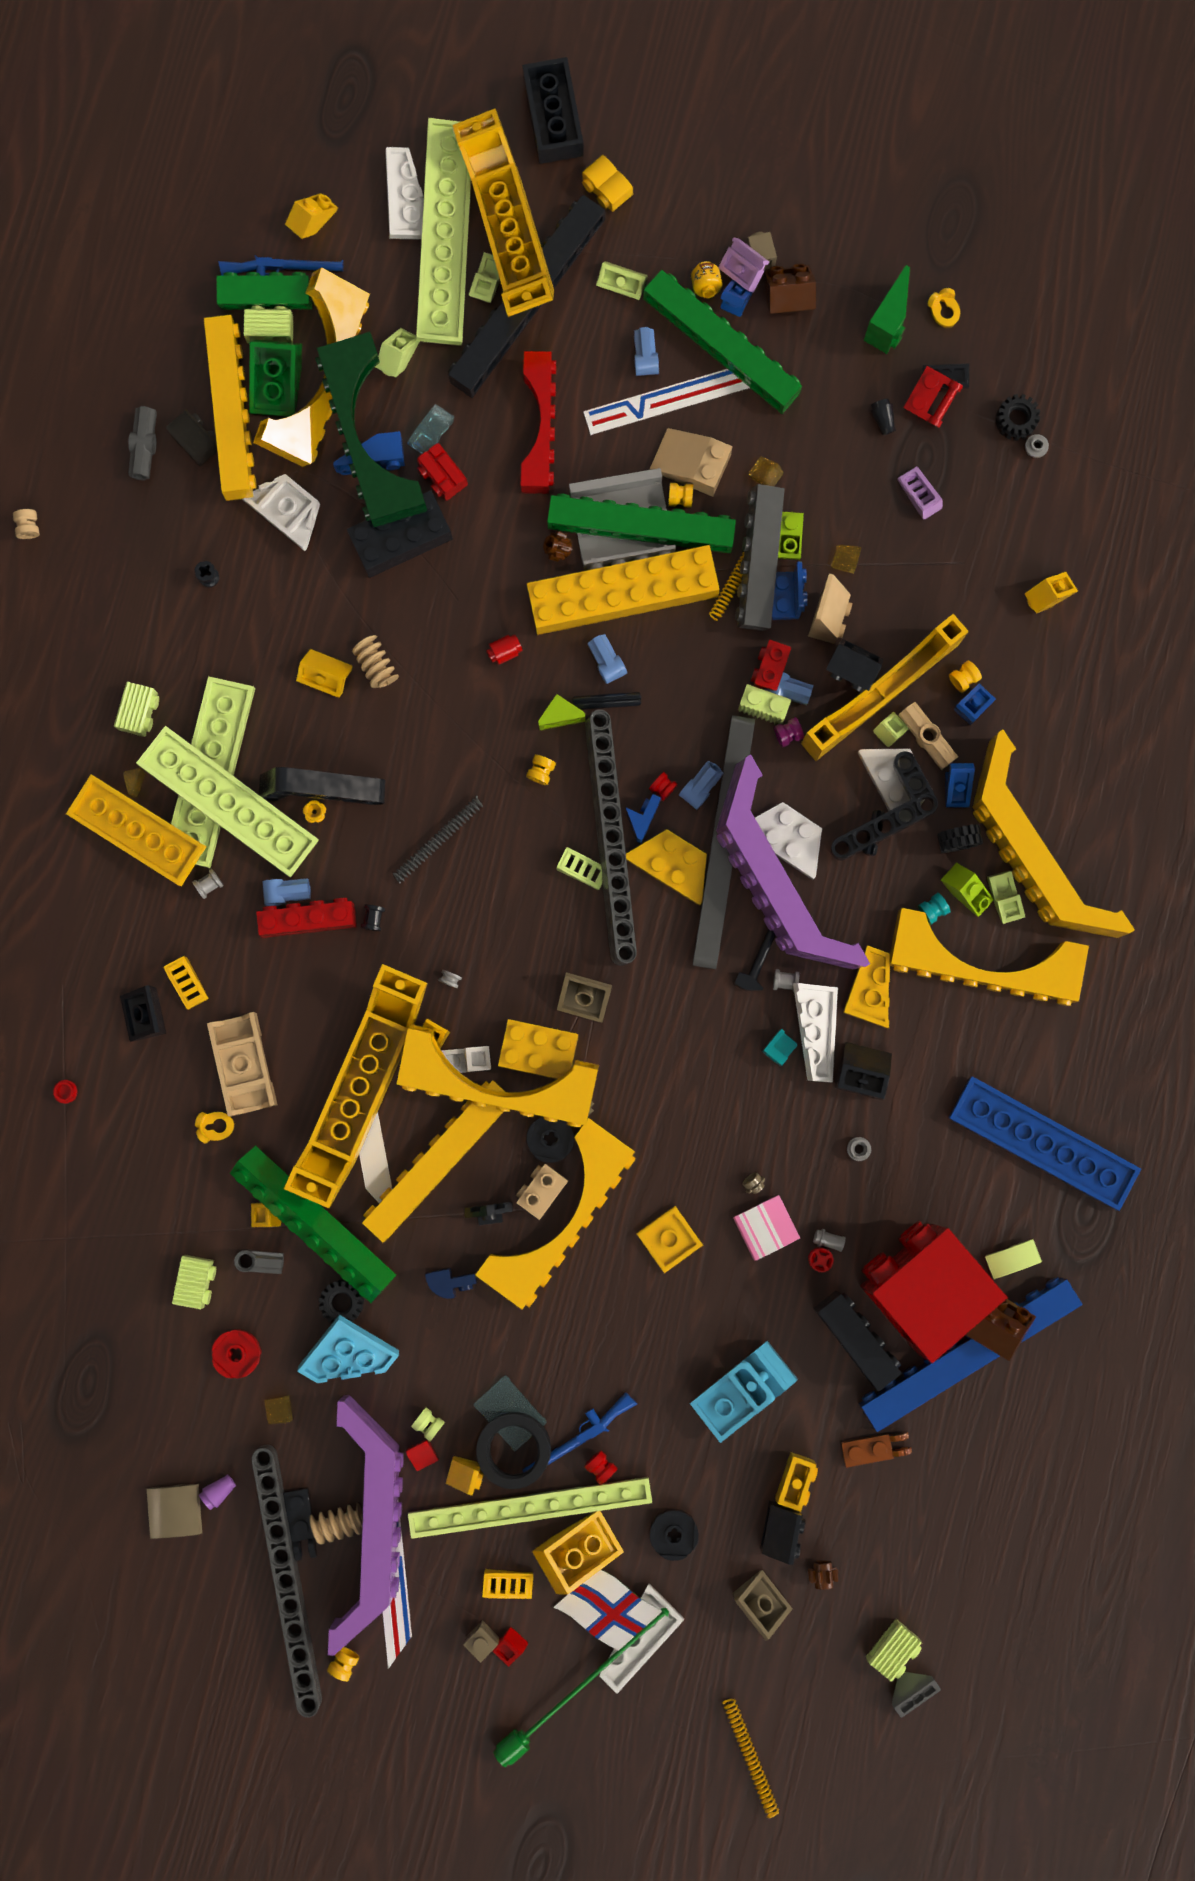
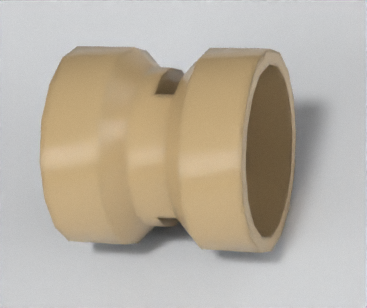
M21 509L13 512V520L17 524L15 528L17 538L32 539L40 535L39 528L36 525L37 512L35 510Z

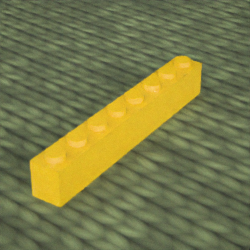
M232 315L204 318L221 490L226 501L254 497L253 489H256L257 485L255 475H251V467H254V458L252 452L249 453L248 445H252L250 431H247L246 424L250 423L248 409H244V402H247V393L245 387L242 388V380H245L243 366H240L239 359H243L241 345L237 343V338L241 337L240 327L238 323H234Z
M493 1080L490 1084L486 1081L482 1085L488 1089L505 1092ZM468 1100L461 1108L463 1113L458 1119L454 1116L445 1125L447 1131L442 1136L437 1134L428 1145L431 1148L426 1154L421 1152L412 1161L415 1166L409 1172L405 1169L396 1179L398 1184L393 1190L389 1187L379 1197L382 1202L377 1207L372 1205L363 1216L366 1219L362 1224L383 1243L386 1242L504 1111L497 1110L496 1106L489 1104L486 1107L473 1104V1101Z

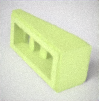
M566 847L557 865V871L599 890L602 885L601 864ZM571 856L574 860L570 868H567L566 865ZM578 862H583L579 872L576 873L574 870ZM587 865L592 866L587 877L582 876ZM598 869L600 873L594 882L591 879L595 870Z

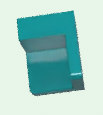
M782 1028L762 1050L765 1055L779 1066L785 1063L788 1056L797 1047V1043L787 1036Z

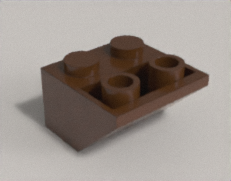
M797 263L792 267L772 266L770 269H764L766 298L770 314L816 309V281L809 265Z
M1006 1299L971 1329L966 1336L1010 1361L1036 1316L1027 1309Z

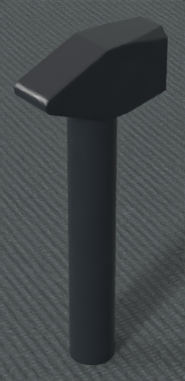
M767 930L749 975L739 972L734 983L735 986L746 991L763 990V987L756 980L776 936L773 930Z

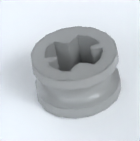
M442 970L443 976L438 981L458 989L457 982L462 977Z

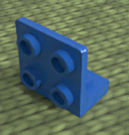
M802 561L796 563L794 572H776L772 620L799 619L801 612H805L807 591H803L804 583L807 581L806 568L802 569Z

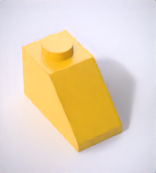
M1067 572L1044 579L1027 591L1025 596L1030 608L1039 613L1072 596L1078 590Z

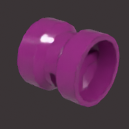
M796 717L790 719L787 724L783 725L780 723L774 726L776 738L782 748L788 746L793 740L798 742L804 739L802 727Z

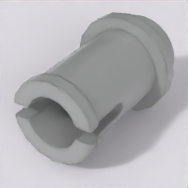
M822 1228L821 1230H816L813 1243L817 1244L819 1248L825 1246L841 1252L844 1248L845 1237L825 1232V1229Z

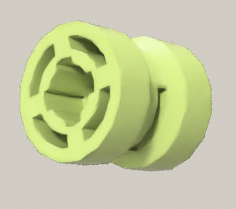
M425 1407L411 1427L416 1431H421L424 1434V1438L430 1442L445 1422L441 1418H435L432 1415V1411Z

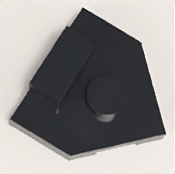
M513 1202L466 1207L464 1209L465 1218L478 1217L479 1225L503 1222L502 1213L514 1211Z

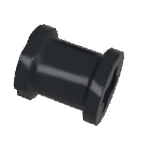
M204 561L196 565L194 569L195 576L203 586L207 588L214 587L219 582L220 575L211 562ZM205 572L208 573V574L211 573L210 576H207V575L203 576V574H204Z
M365 904L366 912L361 928L381 932V917L386 908Z

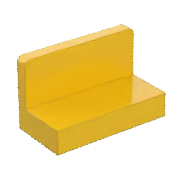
M311 649L300 661L296 681L340 698L343 693L345 680L352 671L353 666Z

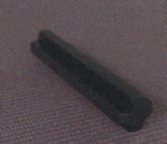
M639 692L574 696L572 704L579 709L641 705V694Z

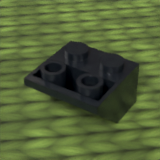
M845 1042L834 1088L879 1100L885 1099L890 1078L892 1053Z
M769 1501L760 1546L761 1553L783 1563L793 1565L794 1558L798 1559L801 1544L798 1543L799 1534H803L805 1528L803 1514L777 1502Z

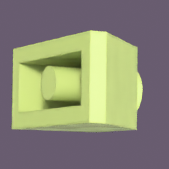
M400 328L382 342L378 356L380 363L376 368L382 370L385 375L397 377L405 370L420 342L416 341V335Z

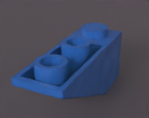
M400 431L376 434L361 444L367 454L382 468L397 470L400 466H405L403 441ZM345 454L333 462L336 473L351 475L349 464L353 463L351 456L346 457Z

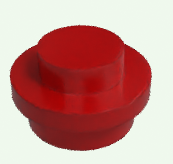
M70 1080L59 1081L53 1089L54 1098L63 1104L74 1101L78 1093L77 1086Z

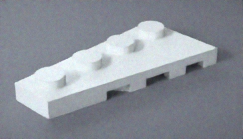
M386 147L389 239H421L424 199L417 180V173L409 148Z
M793 983L807 1081L833 1082L838 988Z
M648 1584L641 1599L660 1610L661 1608H667L669 1615L661 1618L601 1672L599 1676L616 1693L627 1684L684 1621V1618L650 1584ZM613 1649V1651H612L610 1657H611L614 1653H616L618 1650Z

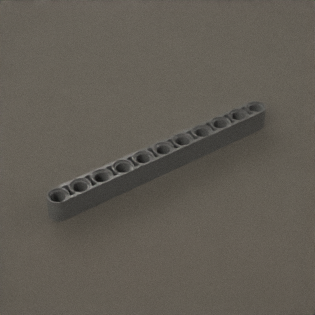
M599 709L595 710L586 719L585 731L599 858L602 869L610 957L614 964L623 966L635 960L637 950L611 719L606 711ZM593 718L600 719L602 721V727L596 726L593 722ZM597 740L603 742L605 750L597 748ZM599 763L607 767V773H602L599 770ZM601 786L609 789L610 796L602 794ZM604 809L612 813L611 820L604 816ZM607 832H610L614 835V843H611L607 840ZM610 855L616 857L618 861L617 866L609 863ZM612 878L620 882L619 890L613 888L611 884ZM615 902H619L622 905V913H618L614 909ZM617 925L625 928L624 936H620L617 933ZM620 948H623L627 951V960H624L620 957Z
M734 715L731 717L723 767L724 774L721 779L692 966L715 970L717 967L732 864L729 861L728 856L730 854L726 847L723 848L717 840L718 833L716 829L735 765L750 755L755 719Z
M265 1444L253 1453L252 1466L296 1707L301 1716L310 1718L317 1713L322 1703V1694L298 1563L295 1560L293 1542L291 1541L278 1454L273 1446ZM260 1452H267L269 1454V1463H264L260 1460ZM265 1476H270L274 1479V1487H268L264 1484ZM268 1501H276L279 1505V1511H271L268 1507ZM274 1525L281 1526L284 1534L281 1536L275 1535L272 1527ZM277 1550H285L288 1554V1559H279ZM281 1575H290L293 1583H283ZM286 1600H295L297 1608H288ZM293 1623L298 1624L302 1632H292L290 1625ZM295 1649H303L306 1652V1657H297ZM299 1674H308L311 1682H302ZM304 1699H313L315 1706L307 1707Z

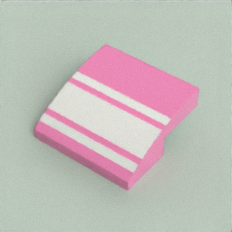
M779 1195L733 1217L754 1261L800 1239Z

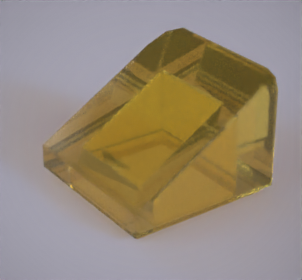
M762 456L748 473V476L753 480L767 486H775L783 475V471L778 463Z
M837 545L832 568L854 574L861 547Z
M142 768L123 773L127 792L133 798H138L146 772Z
M289 1396L265 1400L268 1424L287 1423L293 1420Z

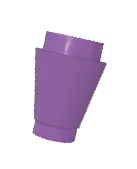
M227 1474L225 1477L204 1487L199 1497L208 1509L212 1510L214 1507L218 1508L237 1485Z

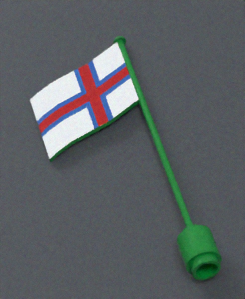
M604 1570L598 1571L564 1597L553 1608L571 1616L595 1638L618 1651L526 1733L523 1730L518 1731L514 1729L502 1739L493 1751L497 1761L503 1767H507L508 1765H513L530 1750L529 1736L661 1618L668 1616V1609L661 1608L660 1610L641 1599L616 1577Z

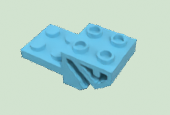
M767 1340L692 1401L690 1405L721 1443L772 1403L776 1397L792 1386L798 1378Z

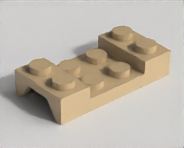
M251 1012L240 1017L207 1023L227 1115L232 1117L277 1106L273 1082L270 1080L261 1041L262 1034L257 1013Z

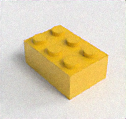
M508 1019L498 1066L558 1079L572 1068L579 1035Z

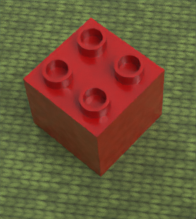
M918 1221L899 1236L898 1240L904 1248L894 1257L891 1255L886 1256L882 1252L862 1268L861 1271L868 1279L860 1287L913 1350L930 1363H933L1008 1297L949 1228L935 1224L929 1225L928 1223L923 1225Z

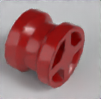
M663 772L650 786L649 790L652 793L656 792L664 802L676 789L678 783L668 779V775Z
M817 1247L809 1253L808 1262L812 1269L818 1272H826L832 1268L834 1258L829 1250Z

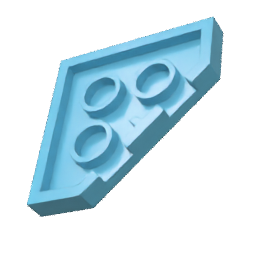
M339 1315L299 1364L297 1372L316 1383L327 1382V1379L341 1377V1379L361 1377V1374L375 1372V1374L385 1373L399 1356V1350Z

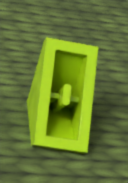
M556 694L538 721L539 729L545 730L585 722V713Z

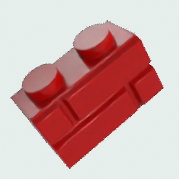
M436 443L417 458L419 466L416 468L424 480L428 478L432 482L430 487L438 498L442 495L448 501L468 485L467 478L439 443Z

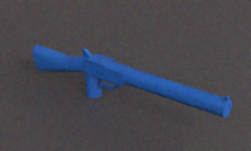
M255 256V260L243 263L218 261L222 276L225 272L238 274L256 270L257 273H260V276H269V273H265V270H277L276 272L284 271V269L318 270L324 268L327 271H343L344 269L343 260L341 262L283 260L269 257L258 258Z
M625 1392L601 1419H599L593 1408L587 1411L585 1414L589 1420L580 1425V1433L551 1451L548 1465L603 1431L609 1432L606 1427L612 1420L638 1403ZM590 1421L592 1426L581 1432V1426ZM535 1462L522 1469L523 1472L529 1470Z

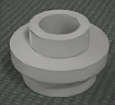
M1039 434L1030 436L1025 443L1026 452L1034 458L1044 456L1049 448L1047 439ZM1038 442L1041 448H1036L1034 443Z
M856 1137L848 1143L847 1153L853 1160L863 1161L869 1157L871 1145L865 1138ZM858 1144L863 1147V1151L860 1154L855 1152V1146Z

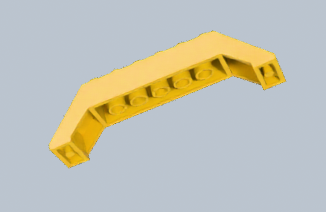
M496 109L452 125L475 191L503 288L501 296L508 317L552 301L554 297L553 284L524 187Z
M1004 730L998 732L988 744L973 803V809L975 810L973 814L979 823L983 822L987 829L986 834L992 843L996 842L1000 848L999 854L1005 863L1009 862L1013 868L1012 874L1017 882H1022L1026 888L1025 894L1032 903L1035 902L1039 908L1038 914L1040 918L1051 926L1119 938L1135 931L1122 910L1115 913L1084 905L1006 786L1010 757L1016 748Z
M382 964L373 984L365 1015L311 1138L291 1171L284 1187L285 1190L330 1208L359 1156L400 1062L407 1029L411 1024L415 1025L427 987L426 982Z

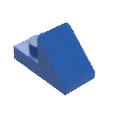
M732 279L723 290L720 298L723 300L721 309L740 317L753 292L747 291Z
M978 684L957 704L954 711L969 725H972L996 698L981 684Z
M950 763L949 772L945 773L946 807H970L975 772L974 763Z
M652 794L650 800L645 799L640 810L644 812L643 815L628 808L625 810L635 838L641 844L661 802V797Z

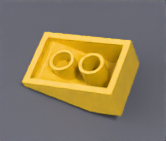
M595 1511L552 1536L532 1552L555 1593L568 1595L624 1551L601 1511Z

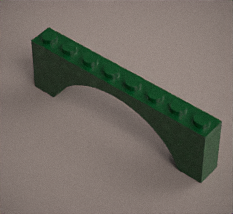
M371 332L318 347L319 357L315 358L319 371H324L326 378L322 379L326 393L331 392L333 398L329 400L332 413H337L339 421L335 423L339 435L344 434L346 442L342 443L346 457L351 456L353 461L352 464H349L353 478L358 477L360 485L356 486L359 499H365L366 506L362 508L366 521L371 520L373 527H378L426 512L427 507L419 482L396 476L383 469L367 454L357 437L355 428L357 397L369 373L380 363Z

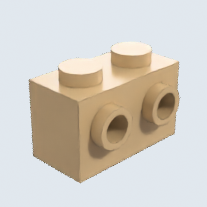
M547 1164L543 1167L538 1165L530 1176L533 1178L529 1186L524 1184L516 1195L519 1198L516 1203L539 1220L568 1182L566 1178Z

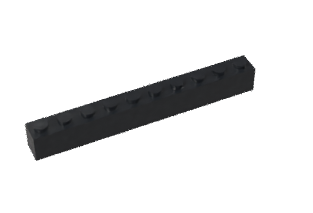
M582 195L578 201L575 200L571 204L569 214L565 219L561 218L554 234L552 236L549 235L543 242L542 251L553 288L556 287L605 221V209L585 195ZM504 302L498 308L495 307L491 311L486 325H481L477 330L474 341L464 347L459 361L453 362L448 370L450 384L473 398L542 304L509 317L506 313Z

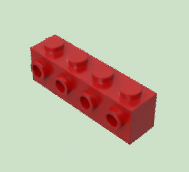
M347 898L333 899V903L324 904L322 900L311 901L310 906L302 907L300 903L287 904L284 909H277V906L263 907V911L256 912L258 933L263 938L357 927L355 904L352 901H348Z

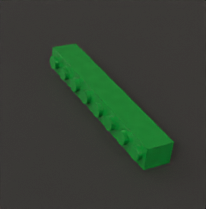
M661 270L646 286L643 300L778 412L783 414L800 395L802 385H800V381L794 375H788L777 361H771L765 356V352L759 346H753L742 332H736L730 327V323L724 317H718L707 303H701L695 298V294L689 288H683L678 284V280L672 274H666Z
M567 494L551 495L547 521L549 530L670 546L675 545L692 549L710 545L711 551L730 554L733 547L736 520L731 519L727 515L711 517L704 512L689 514L681 509L666 511L658 506L643 508L635 503L621 505L616 504L612 500L598 502L593 501L590 497L575 499L570 498Z
M254 1146L238 1160L230 1172L235 1180L242 1184L254 1198L267 1207L274 1216L279 1218L290 1231L294 1232L326 1264L330 1265L362 1297L372 1303L395 1278L396 1274L320 1204L285 1190L284 1187L289 1176L257 1146Z

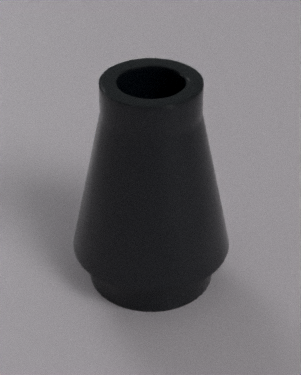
M889 398L871 404V413L882 435L895 432L893 403H890Z

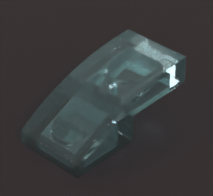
M435 404L410 437L408 445L422 454L428 451L436 443H439L442 434L452 425L454 416Z

